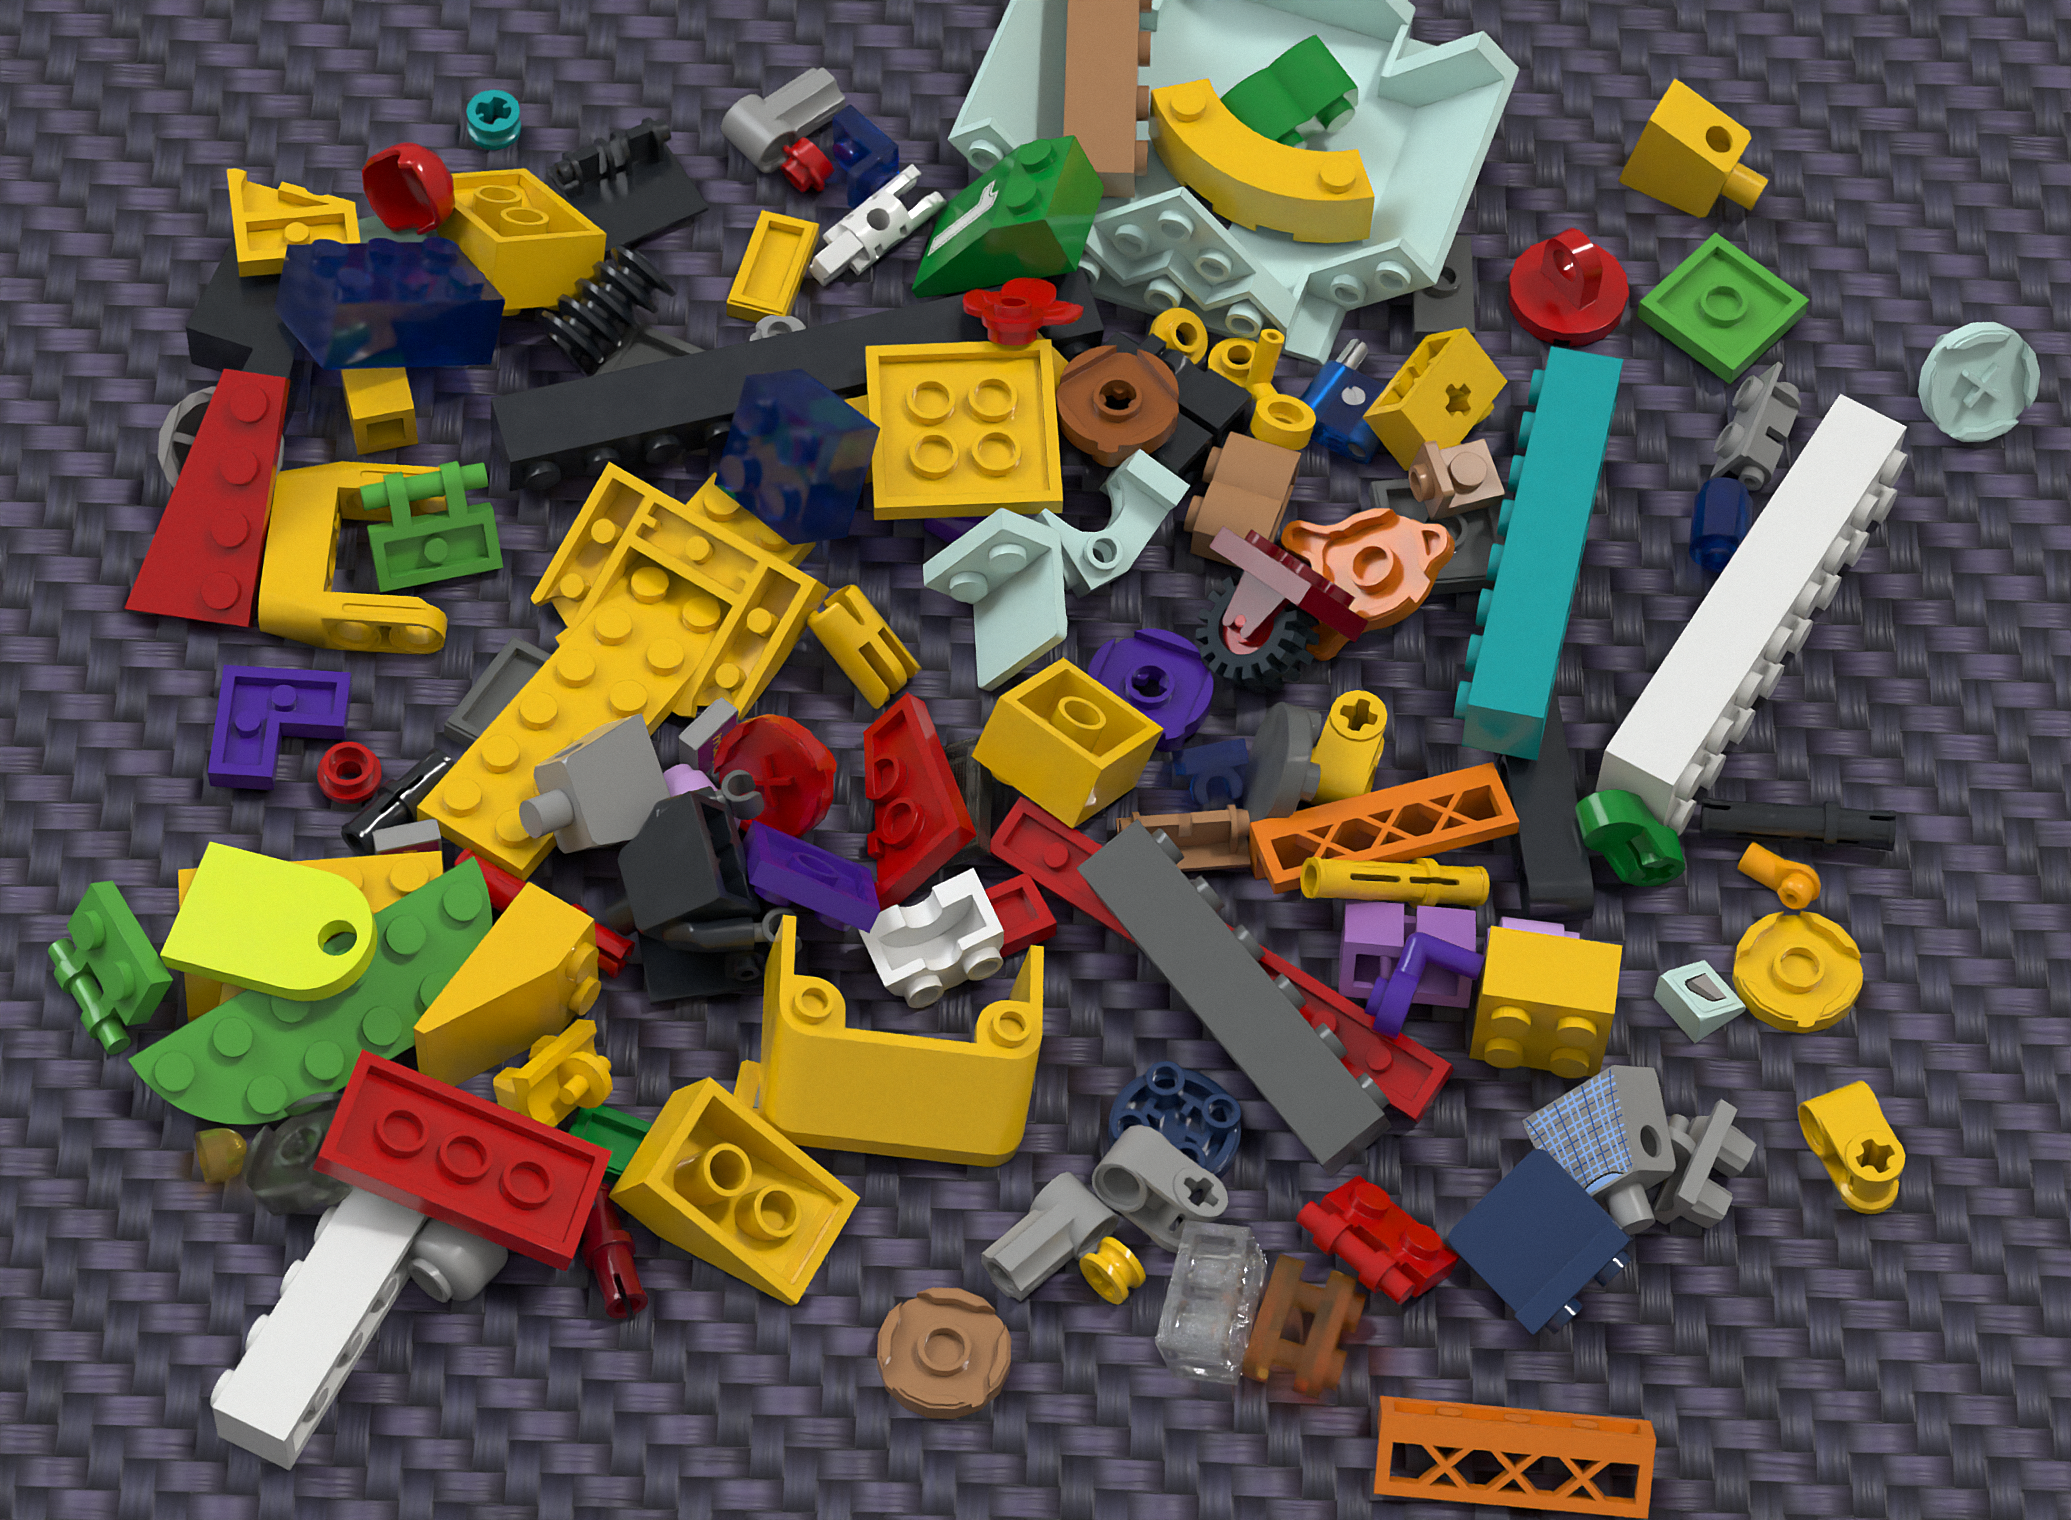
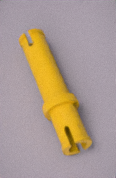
M1312 857L1305 860L1300 875L1301 889L1307 898L1325 897L1366 901L1408 902L1416 909L1417 905L1434 907L1436 903L1469 905L1471 907L1482 906L1487 900L1490 886L1488 873L1483 866L1438 865L1431 858H1416L1409 864Z

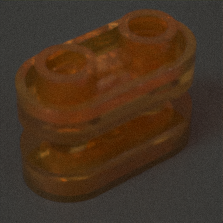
M1280 1253L1249 1340L1241 1375L1268 1383L1274 1365L1281 1366L1297 1372L1293 1392L1319 1400L1324 1388L1337 1390L1348 1352L1337 1349L1343 1330L1356 1333L1367 1295L1355 1291L1358 1282L1357 1277L1335 1270L1331 1271L1325 1288L1303 1282L1307 1262ZM1294 1307L1316 1314L1305 1346L1283 1339Z

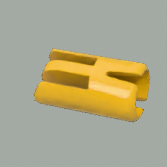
M847 585L823 601L824 611L818 613L814 609L808 616L807 625L871 707L878 710L890 699V694H895L907 683V678L914 677L922 668L859 587Z

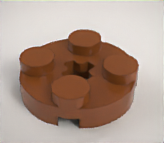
M1117 345L1099 346L1089 349L1071 360L1064 368L1060 377V385L1056 392L1057 423L1065 437L1078 449L1091 454L1095 462L1106 467L1118 466L1139 449L1146 454L1155 451L1175 432L1179 414L1177 380L1170 368L1150 352L1137 349V356L1130 353H1117ZM1112 395L1118 401L1128 397L1131 401L1127 409L1113 410L1106 407L1105 397Z

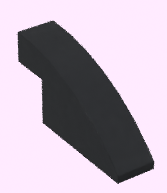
M233 237L185 327L191 363L221 373L224 369L288 378L290 386L282 432L284 437L295 411L303 380L306 329L300 272L239 277L235 238Z

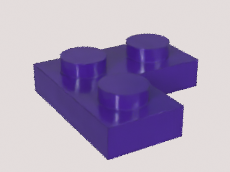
M224 665L208 767L210 786L274 790L282 736L346 740L353 689L351 672Z

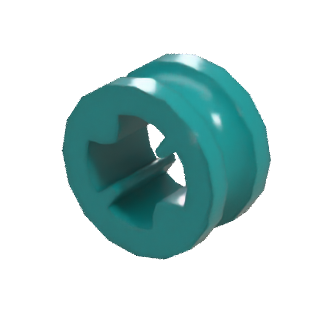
M487 90L480 92L470 100L466 111L467 126L470 139L476 145L484 149L499 150L507 148L516 142L521 132L520 107L518 101L511 94L502 90ZM495 115L504 117V118H497V119L494 121L493 125H492V124H486V123H484V121H485V122H490V121L494 118Z

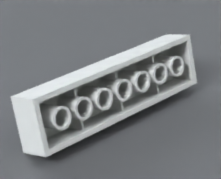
M1842 394L1839 395L1606 747L1595 793L1618 789L1639 795L1659 824L1672 828L1678 836L1683 832L1696 807V801L1692 800V797L1700 786L1709 790L1723 768L1726 756L1721 754L1729 740L1736 744L1742 741L1755 716V710L1751 709V706L1758 695L1765 699L1771 696L1784 671V665L1780 664V661L1787 651L1796 655L1804 645L1813 625V621L1808 618L1815 607L1826 610L1833 600L1842 579L1837 573L1843 564L1846 563L1853 567L1859 560L1869 540L1870 534L1865 532L1870 522L1874 520L1882 523L1888 515L1898 492L1892 487L1898 480L1908 458V455L1900 452L1906 426Z

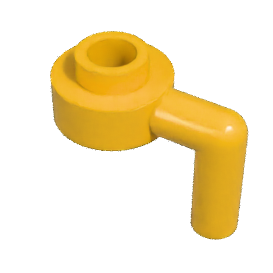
M1264 329L1261 331L1245 383L1246 390L1252 394V400L1256 404L1250 429L1252 434L1260 441L1293 451L1300 450L1309 443L1316 422V416L1306 403L1292 396L1278 394L1272 386L1271 381L1285 337L1277 330Z

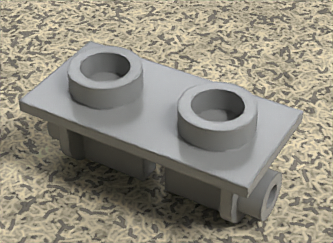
M1780 362L1774 364L1758 378L1754 375L1749 376L1738 389L1732 403L1738 409L1734 420L1724 428L1714 446V452L1719 456L1711 473V480L1716 481L1727 471H1731L1739 476V483L1749 490H1758L1762 485L1771 481L1783 446L1765 434H1769L1780 442L1784 441L1789 435L1801 406L1797 387L1788 382H1777L1783 366Z

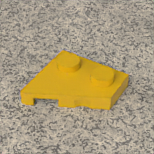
M227 169L239 277L362 266V250L355 202L328 194L322 196L314 195L303 187L281 182L277 190L247 181V171Z

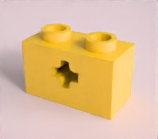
M1466 327L1427 335L1364 414L1363 419L1404 471H1409L1422 443L1435 440L1439 450L1461 445V441L1471 428L1483 421L1494 408L1492 401L1508 381Z

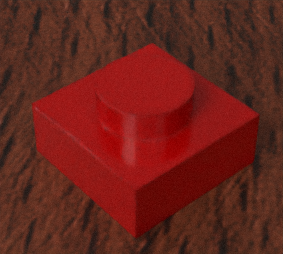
M1028 872L984 890L1004 930V944L999 951L1002 958L1056 936L1057 922Z

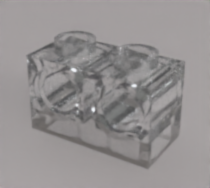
M1185 1221L1155 1344L1174 1378L1238 1385L1267 1268L1266 1259L1250 1227Z

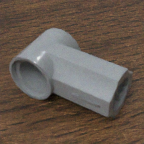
M823 67L819 70L811 68L765 99H762L757 94L741 98L726 113L721 124V131L760 171L764 173L773 172L779 169L780 165L786 160L781 152L784 145L792 147L801 137H806L845 111V97L838 88L836 79Z
M1066 1171L1051 1180L1041 1190L1033 1201L1027 1216L982 1253L981 1264L990 1275L992 1283L1008 1298L1014 1297L1021 1302L1072 1257L1080 1260L1089 1252L1095 1253L1097 1251V1243L1106 1236L1110 1237L1119 1221L1118 1215L1072 1172Z

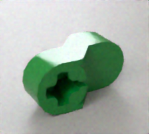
M1618 789L1604 790L1585 797L1576 805L1575 811L1584 845L1590 849L1602 852L1621 881L1636 886H1656L1674 880L1683 874L1686 867L1676 831L1659 824L1639 795Z

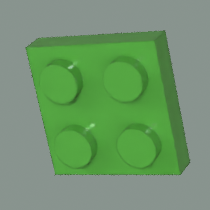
M1715 232L1639 302L1637 317L1727 383L1731 384L1806 314L1809 299Z

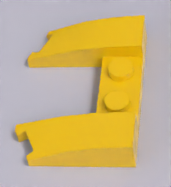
M608 462L533 592L531 600L538 607L550 601L553 603L568 627L555 636L557 642L561 645L640 555H646L733 605L672 712L683 718H695L698 706H710L716 699L719 700L722 697L738 709V720H742L779 671L808 627V616L814 609L818 610L830 588Z

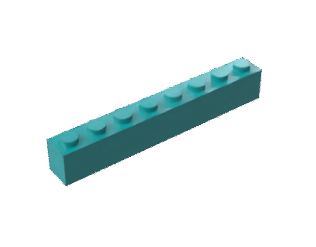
M1551 346L1546 370L1534 369L1528 405L1537 406L1535 413L1524 411L1518 448L1527 449L1525 456H1513L1507 491L1516 493L1515 500L1503 499L1497 535L1506 537L1504 545L1493 543L1488 563L1486 580L1496 583L1494 590L1482 588L1475 625L1485 627L1483 636L1471 634L1466 656L1465 672L1474 673L1473 681H1460L1453 718L1465 720L1462 739L1463 747L1538 760L1617 405L1624 359Z

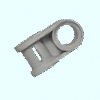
M1143 1125L1130 1126L1126 1129L1095 1168L1092 1175V1186L1097 1196L1107 1206L1119 1211L1146 1232L1158 1246L1178 1254L1189 1252L1196 1247L1203 1234L1202 1227L1207 1222H1212L1219 1218L1226 1210L1228 1204L1227 1191L1214 1174L1193 1162L1170 1144L1160 1132ZM1198 1189H1202L1203 1194L1193 1204L1190 1201L1191 1197ZM1180 1216L1183 1221L1175 1231H1170V1225Z

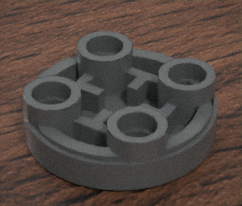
M1278 702L1266 714L1255 736L1244 779L1243 807L1244 810H1248L1250 823L1267 818H1289L1296 811L1300 799L1311 801L1314 798L1320 781L1321 768L1318 763L1310 761L1312 747L1318 738L1321 727V714L1319 711L1285 702Z

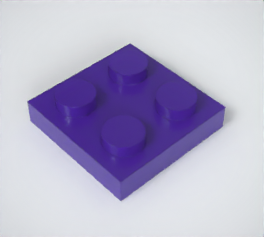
M752 821L742 844L747 861L749 882L755 885L754 890L758 895L780 906L788 907L793 901L815 910L814 916L822 923L834 929L847 932L853 926L870 933L881 910L869 868L760 822Z

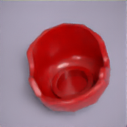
M403 142L388 147L370 157L362 168L363 190L370 206L386 227L393 232L419 228L416 230V233L420 236L441 227L445 221L450 219L455 206L454 181L437 153L413 142Z

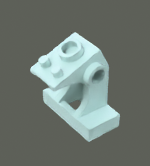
M1139 449L1114 468L1099 489L1111 499L1112 515L1103 530L1098 532H1082L1071 527L1046 508L1037 516H1034L1032 520L1060 531L1062 561L1064 564V590L1068 591L1072 588L1079 599L1127 572L1171 509L1177 506L1190 485Z

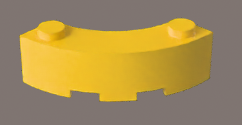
M1209 78L1151 90L1148 134L1157 154L1181 186L1186 187L1190 185L1197 193L1213 203L1212 211L1253 231L1260 225L1278 231L1293 233L1294 241L1337 243L1370 238L1375 195L1358 149L1329 152L1310 151L1270 140L1251 130L1229 112L1215 93Z

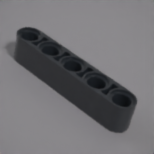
M1554 684L1538 760L1493 752L1496 770L1519 819L1518 833L1508 835L1523 918L1525 920L1541 922L1591 919L1594 911L1592 874L1587 848L1583 842L1575 811L1578 800L1556 685Z

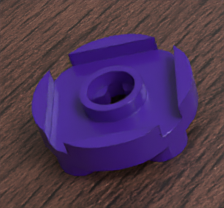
M1153 628L1135 630L1133 638L1123 639L1116 644V637L1106 642L1092 658L1087 674L1164 728L1154 749L1167 753L1181 748L1185 743V739L1194 734L1203 725L1212 703L1213 678L1211 671L1208 673L1207 667L1201 661L1199 650L1192 642L1178 634ZM1149 679L1160 682L1159 692L1162 695L1145 697L1140 695L1139 691L1134 689L1133 686H1145Z

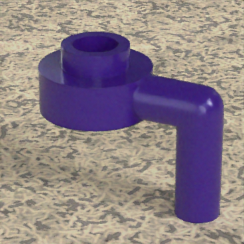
M1424 932L1412 933L1407 938L1390 981L1379 976L1377 977L1364 1011L1365 1014L1375 1017L1372 1031L1397 1040L1426 962L1476 981L1486 956Z

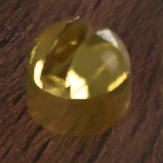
M213 1128L196 1132L197 1157L202 1175L208 1185L229 1180L241 1173L247 1163V1143L238 1132L228 1128Z

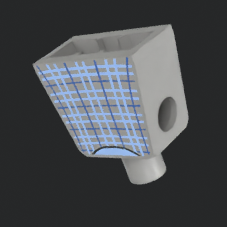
M1612 1065L1522 1120L1534 1147L1547 1151L1605 1211L1609 1210L1611 1217L1629 1235L1641 1232L1656 1222L1645 1190L1673 1175L1676 1161L1658 1077L1654 1068Z

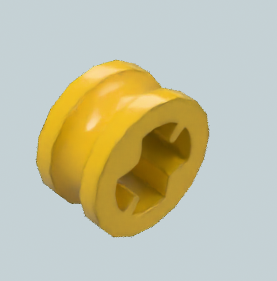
M1106 1236L1097 1243L1098 1253L1089 1252L1080 1259L1079 1266L1087 1282L1098 1294L1109 1302L1119 1305L1128 1298L1129 1292L1127 1288L1136 1289L1145 1282L1146 1275L1138 1259L1125 1245L1112 1237Z

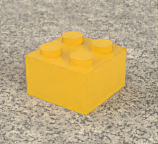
M1061 658L999 697L971 757L990 769L992 775L997 780L1015 787L1040 805L1042 809L1073 829L1136 786L1164 728L1071 662Z
M1491 926L1485 953L1486 957L1483 962L1477 992L1469 1058L1484 1060L1498 1068L1509 1069L1524 1066L1550 1070L1555 1075L1563 1078L1594 1077L1598 1075L1601 1070L1615 1014L1622 945Z

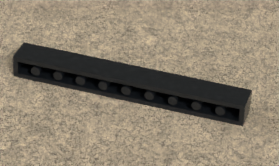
M1083 268L1077 269L1076 272L1039 278L1055 285L1057 290L1056 301L1079 304L1084 307V313L1077 321L1070 324L1042 326L1037 331L1045 339H1051L1052 346L1068 362L1089 349L1101 346L1105 329ZM1003 285L983 290L991 292L1001 291ZM965 294L494 397L491 398L490 429L509 492L524 488L534 491L544 490L556 485L560 480L586 474L591 477H600L608 462L619 468L644 461L658 464L676 458L683 449H686L687 452L706 447L710 450H722L735 445L742 439L764 434L771 437L787 435L798 427L805 425L806 409L867 395L865 346L990 341L987 337L988 328L982 324V318L965 313L963 309V296Z

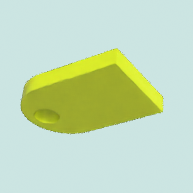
M209 842L160 956L167 968L289 1000L316 1001L339 994L353 985L364 974L374 957L378 932L376 921L367 899L359 888L346 878L327 871ZM349 932L357 936L355 945L345 954L333 956L323 952L326 941L334 934Z

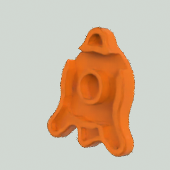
M1373 508L1356 513L1340 523L1328 526L1316 525L1302 520L1292 521L1286 525L1281 535V544L1291 556L1311 565V569L1355 597L1349 609L1369 622L1362 633L1387 628L1406 619L1415 612L1428 597L1439 571L1451 560L1455 549L1454 539L1444 526L1440 524H1423L1415 519L1396 515L1390 508ZM1319 620L1320 625L1311 628V630L1320 635L1318 646L1307 644L1306 650L1314 656V659L1326 661L1334 657L1350 639Z

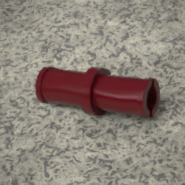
M600 1183L595 1197L596 1208L590 1210L582 1232L584 1245L581 1248V1255L585 1266L595 1273L605 1303L606 1314L615 1319L627 1318L628 1315L621 1298V1293L626 1292L634 1315L647 1306L648 1297L643 1290L633 1261V1256L636 1253L633 1237L628 1231L622 1229L614 1202L608 1197L611 1188L607 1184Z

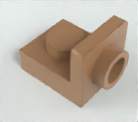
M1485 439L1439 450L1435 440L1422 443L1409 468V482L1412 493L1418 502L1424 501L1431 521L1500 504L1505 495Z

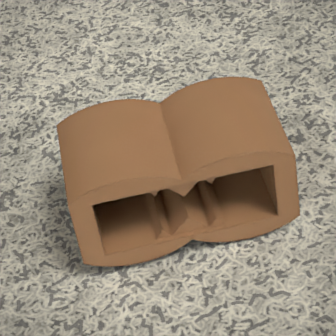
M1230 432L1223 449L1213 446L1202 479L1203 482L1210 484L1204 498L1194 495L1184 523L1183 530L1193 534L1190 553L1240 568L1209 547L1222 526H1225L1243 539L1252 529L1274 544L1279 525L1284 517L1296 484L1302 453L1234 432Z

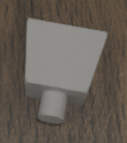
M642 713L603 724L536 765L533 776L540 795L523 801L519 807V816L525 831L533 838L553 832L558 847L564 854L631 842L638 835L654 805L662 799L671 797Z

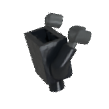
M740 769L733 770L723 779L720 790L714 791L711 786L662 799L654 805L638 835L620 851L617 860L626 892L606 906V916L614 930L626 937L639 930L642 935L665 942L673 950L721 953L753 950L757 942H767L771 949L776 937L774 934L779 928L783 915L796 916V926L800 924L797 915L784 907L772 909L766 914L763 922L753 923L752 917L760 913L761 909L754 885L749 882L747 861L734 817L739 820L753 819L760 815L764 809L761 793L753 791L756 785L751 774ZM798 936L795 937V954L802 948V942Z

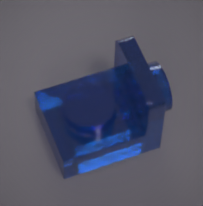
M849 104L832 117V150L837 162L848 172L847 204L855 210L899 174V145Z

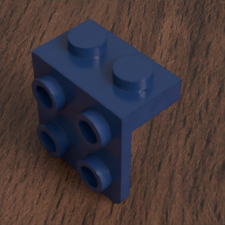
M1543 1149L1531 1151L1449 1233L1451 1246L1516 1312L1514 1316L1532 1335L1539 1334L1545 1327L1554 1335L1557 1334L1583 1308L1575 1298L1594 1279L1604 1288L1631 1262L1632 1259L1624 1250L1634 1241L1591 1195Z

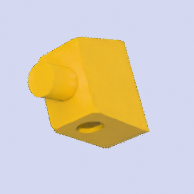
M1676 79L1673 80L1650 117L1618 179L1619 182L1698 218L1708 215L1720 194L1751 211L1769 180L1739 163L1752 138L1749 131Z

